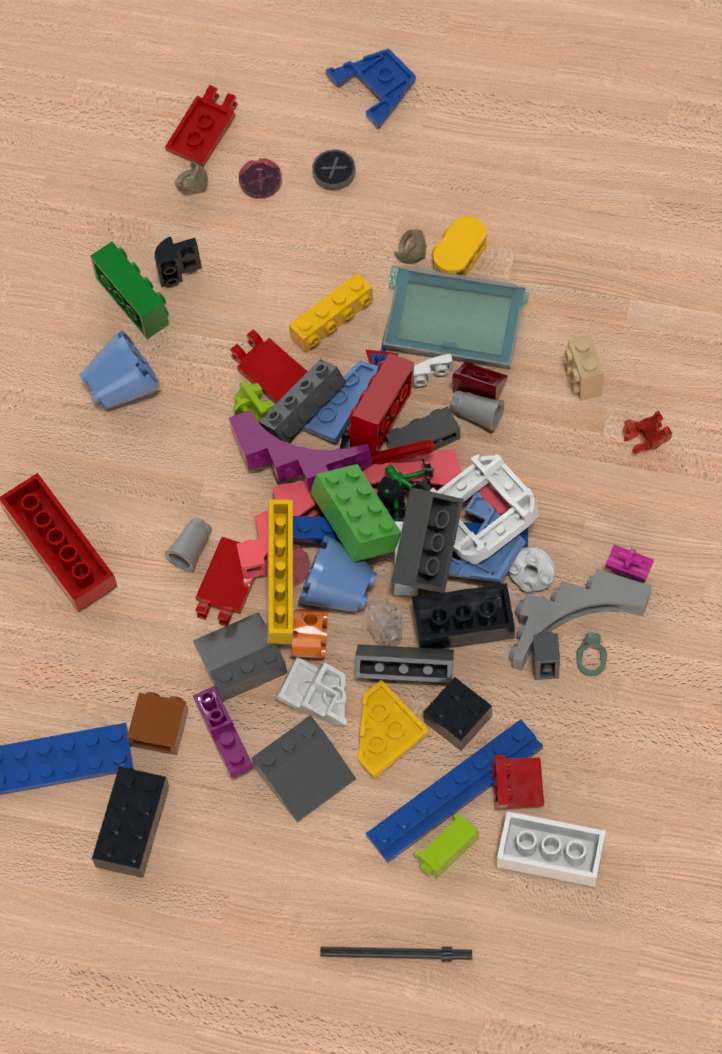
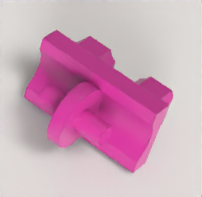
M614 545L605 567L616 573L632 577L637 581L645 582L654 559L636 553L635 549L631 548L628 550Z

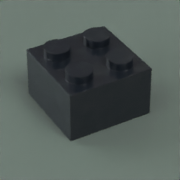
M454 677L423 711L424 723L462 751L492 717V705Z

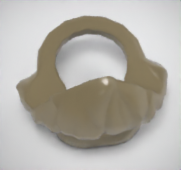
M192 161L190 164L191 170L180 174L175 180V185L177 188L185 191L192 189L195 191H205L208 185L207 172L204 170V167Z
M419 229L406 231L400 239L399 251H395L394 255L403 262H415L421 258L423 259L427 248L423 232ZM412 236L407 249H405L406 241Z

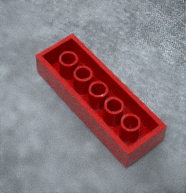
M38 473L0 496L3 511L78 612L118 587L112 571Z

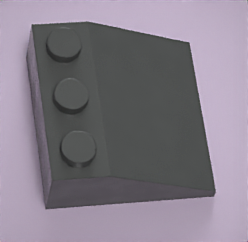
M259 612L193 640L210 679L223 702L287 674L286 663L277 644L267 643V626Z
M311 715L251 758L256 772L297 823L356 780V777Z

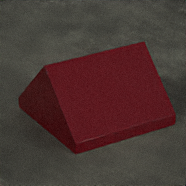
M464 362L453 373V393L456 391L470 392L478 396L499 400L508 375Z

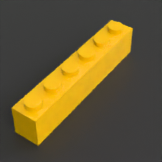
M269 499L267 510V643L291 644L293 636V500Z

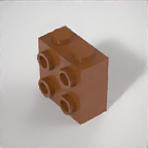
M154 692L139 693L127 735L130 746L177 755L188 714L186 701L177 696L161 697Z

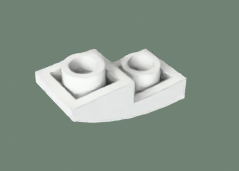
M451 354L437 356L414 366L412 386L422 387L426 384H431V375L444 376L448 373H453Z

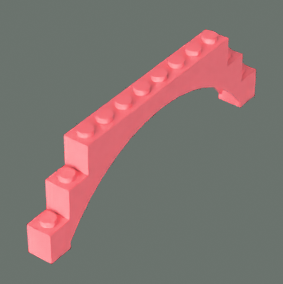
M455 449L441 450L437 453L391 463L373 464L370 467L361 469L376 494L378 493L376 484L381 482L384 476H388L384 469L389 465H392L397 473L402 472L405 475L424 470L422 459H424L425 464L430 463L431 468H434V477L429 479L431 483L430 490L434 488L436 491L461 473ZM426 474L407 479L412 485L415 482H420L422 479L428 483ZM304 480L290 484L283 483L272 487L274 499L293 500V516L317 517L323 513L312 494H309ZM489 483L477 491L500 516L511 509L510 505L495 489L490 490ZM402 488L403 492H408L405 488ZM474 494L463 503L468 505ZM267 511L254 515L259 539L246 540L237 544L244 579L267 575Z

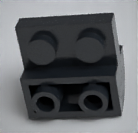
M168 237L161 241L155 250V262L161 287L174 286L177 283L183 282V273H192L202 268L195 238L173 244L172 238Z

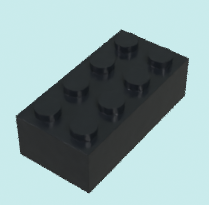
M507 583L412 597L419 648L444 649L515 638V624Z
M119 766L92 856L96 868L144 878L170 787L166 776Z

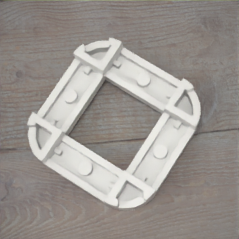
M479 454L471 458L472 465L438 491L434 488L430 490L431 492L462 498L464 502L475 492L490 483L510 505L511 509L477 535L471 532L459 520L453 550L462 559L470 561L472 564H478L490 557L539 517L538 503L532 491L522 483L497 454L495 456L480 457Z

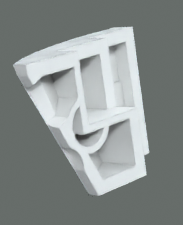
M296 657L275 699L317 719L343 727L347 723V718H345V674L325 662L317 668L305 660Z

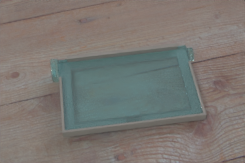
M392 266L389 288L395 290L383 348L435 357L451 354L454 360L511 368L522 306L528 305L529 292H525L526 288L518 287L514 283L448 274L409 266L408 269Z

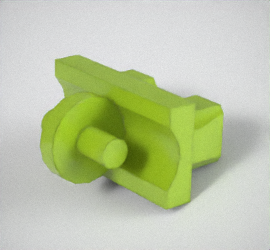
M246 380L242 381L239 384L240 390L234 398L236 404L233 407V411L238 415L251 410L258 422L274 405L270 400L260 401L259 398L262 397L263 391L258 383L249 385Z

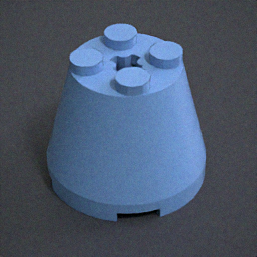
M123 330L114 335L83 372L79 374L83 382L91 387L92 390L89 392L97 403L99 402L104 410L153 393L160 388L159 380L151 366L139 350L133 347L135 345L134 342Z
M325 535L321 542L324 548L320 547L303 586L306 593L302 592L298 602L311 606L356 612L357 609L361 610L364 608L368 598V594H365L366 588H370L373 585L377 572H374V567L364 560L353 562L341 543Z

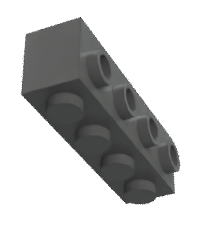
M320 359L258 422L267 432L284 442H288L347 382L337 366Z
M358 644L355 655V678L449 683L453 677L454 650Z

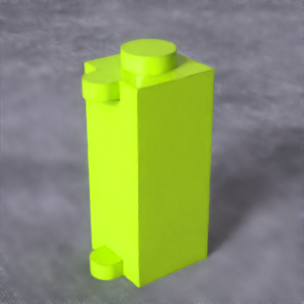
M455 813L452 816L454 821L422 852L417 850L413 853L419 860L420 869L427 876L432 875L435 879H438L479 839V831L461 814Z

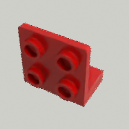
M506 755L495 756L491 760L495 809L544 806L541 759L539 757L506 759Z

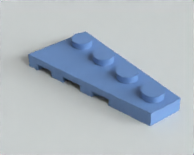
M360 360L344 376L347 383L300 430L337 444L351 422L349 415L352 408H357L360 395L363 391H367L371 377L377 374L378 366Z

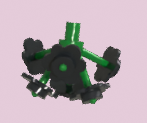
M422 459L424 470L405 475L402 472L397 473L392 465L384 469L388 476H384L381 482L376 484V489L378 490V497L392 519H402L406 513L402 488H405L409 493L410 488L430 491L431 483L429 478L434 477V468H431L430 463L425 464L424 459ZM426 474L428 483L422 479L420 482H415L412 485L407 479Z

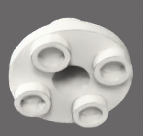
M538 547L522 548L509 569V574L523 591L530 593L549 587L555 578L556 569L552 559L544 550Z

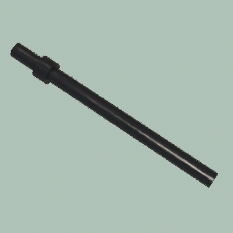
M321 946L320 956L442 959V962H452V959L472 960V950L452 949V947L442 946V949Z

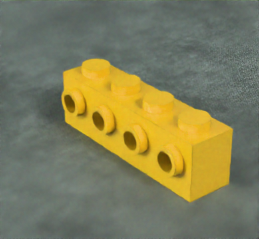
M357 272L289 324L290 338L306 353L373 301L372 286Z

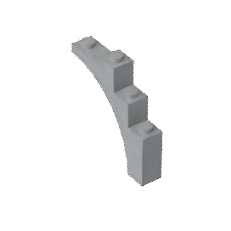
M597 569L594 577H589L586 588L562 581L560 588L554 589L551 600L527 593L525 600L519 601L516 614H519L521 626L517 636L520 638L518 646L513 645L510 659H513V668L522 671L529 655L533 651V635L544 631L552 632L572 619L600 612H625L644 616L652 586Z

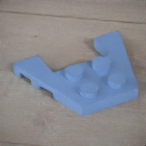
M475 492L465 509L467 513L484 521L477 534L500 517L496 510L478 492ZM518 534L502 548L478 564H472L464 559L459 561L452 557L448 576L502 583L526 542Z

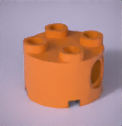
M294 610L291 656L325 659L326 645L321 643H326L327 627L322 625H327L328 611Z

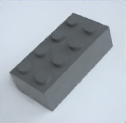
M410 488L392 583L436 592H445L464 499Z

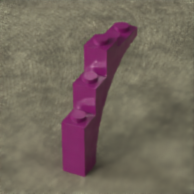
M251 410L229 417L233 436L248 470L271 463L279 482L301 475L309 494H311L312 486L318 473L358 464L360 469L373 465L368 444L336 450L309 449L284 442L267 432L257 422Z

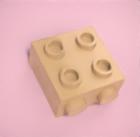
M591 335L569 339L568 349H565L566 361H564V366L567 374L571 373L573 379L571 380V386L574 394L578 393L580 401L601 396L604 372Z

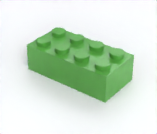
M358 464L316 474L311 494L353 562L395 551L401 531Z

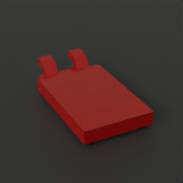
M209 85L203 97L198 95L195 97L165 145L166 151L190 162H196L204 167L235 117L234 110L238 105L235 102L236 96L228 93L222 105L215 103L219 98V94L216 93L218 89Z
M253 329L247 334L249 339L247 342L253 348L246 354L236 344L230 349L233 353L231 357L239 363L237 366L238 372L252 384L258 383L262 388L263 394L276 404L308 371L270 338L264 342Z
M221 537L196 595V600L199 601L195 609L198 612L197 618L206 620L211 606L221 609L218 619H220L219 625L222 626L230 624L233 613L241 615L256 577L243 578L237 544L241 542Z

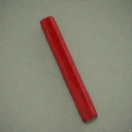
M428 439L378 451L375 455L371 454L372 463L380 465L433 453L436 444L433 443V440Z

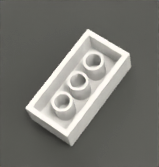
M507 811L497 855V868L596 887L606 831Z

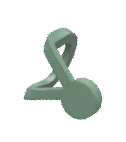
M595 632L587 633L585 635V643L579 646L576 651L577 668L587 676L599 675L606 666L607 651L600 644V634ZM591 645H594L600 651L601 665L595 670L586 669L582 665L583 651Z

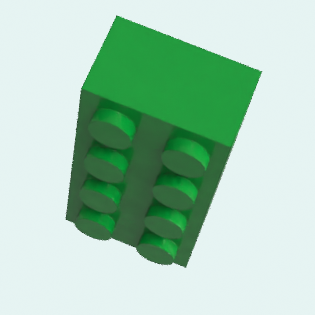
M110 242L90 255L96 279L146 339H149L169 325L167 318L169 313L165 307V298L160 292L156 293L153 290V285L147 277L143 278L140 275L138 266L134 262H129L127 254L122 247L118 248L113 242Z

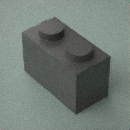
M544 631L533 635L535 680L559 679L560 652L558 633Z

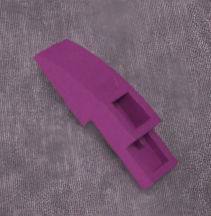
M213 686L193 695L208 732L231 778L254 769L253 763L216 687Z

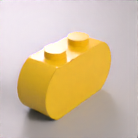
M464 216L457 218L452 226L449 225L446 228L443 239L440 243L437 242L432 250L434 271L468 275L487 247V229L482 221L475 217Z

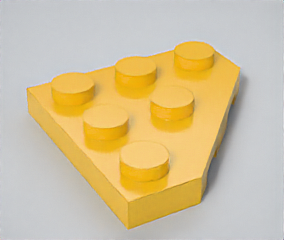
M382 680L363 694L358 762L374 780L430 734L429 729Z

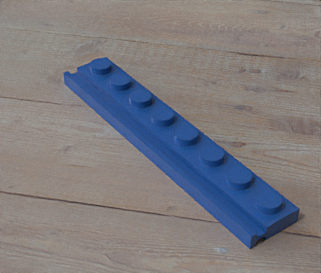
M520 719L366 833V837L380 855L384 857L385 861L389 863L493 786L491 760L495 756L506 755V759L531 758L543 749V744L536 739V736Z

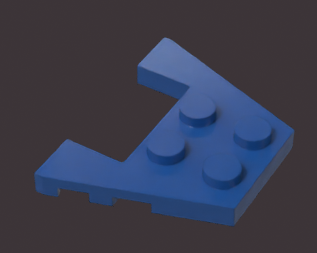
M389 48L364 56L363 60L354 63L349 61L343 63L341 67L326 69V75L337 87L352 77L357 76L381 100L366 111V117L377 128L383 125L416 81V75Z

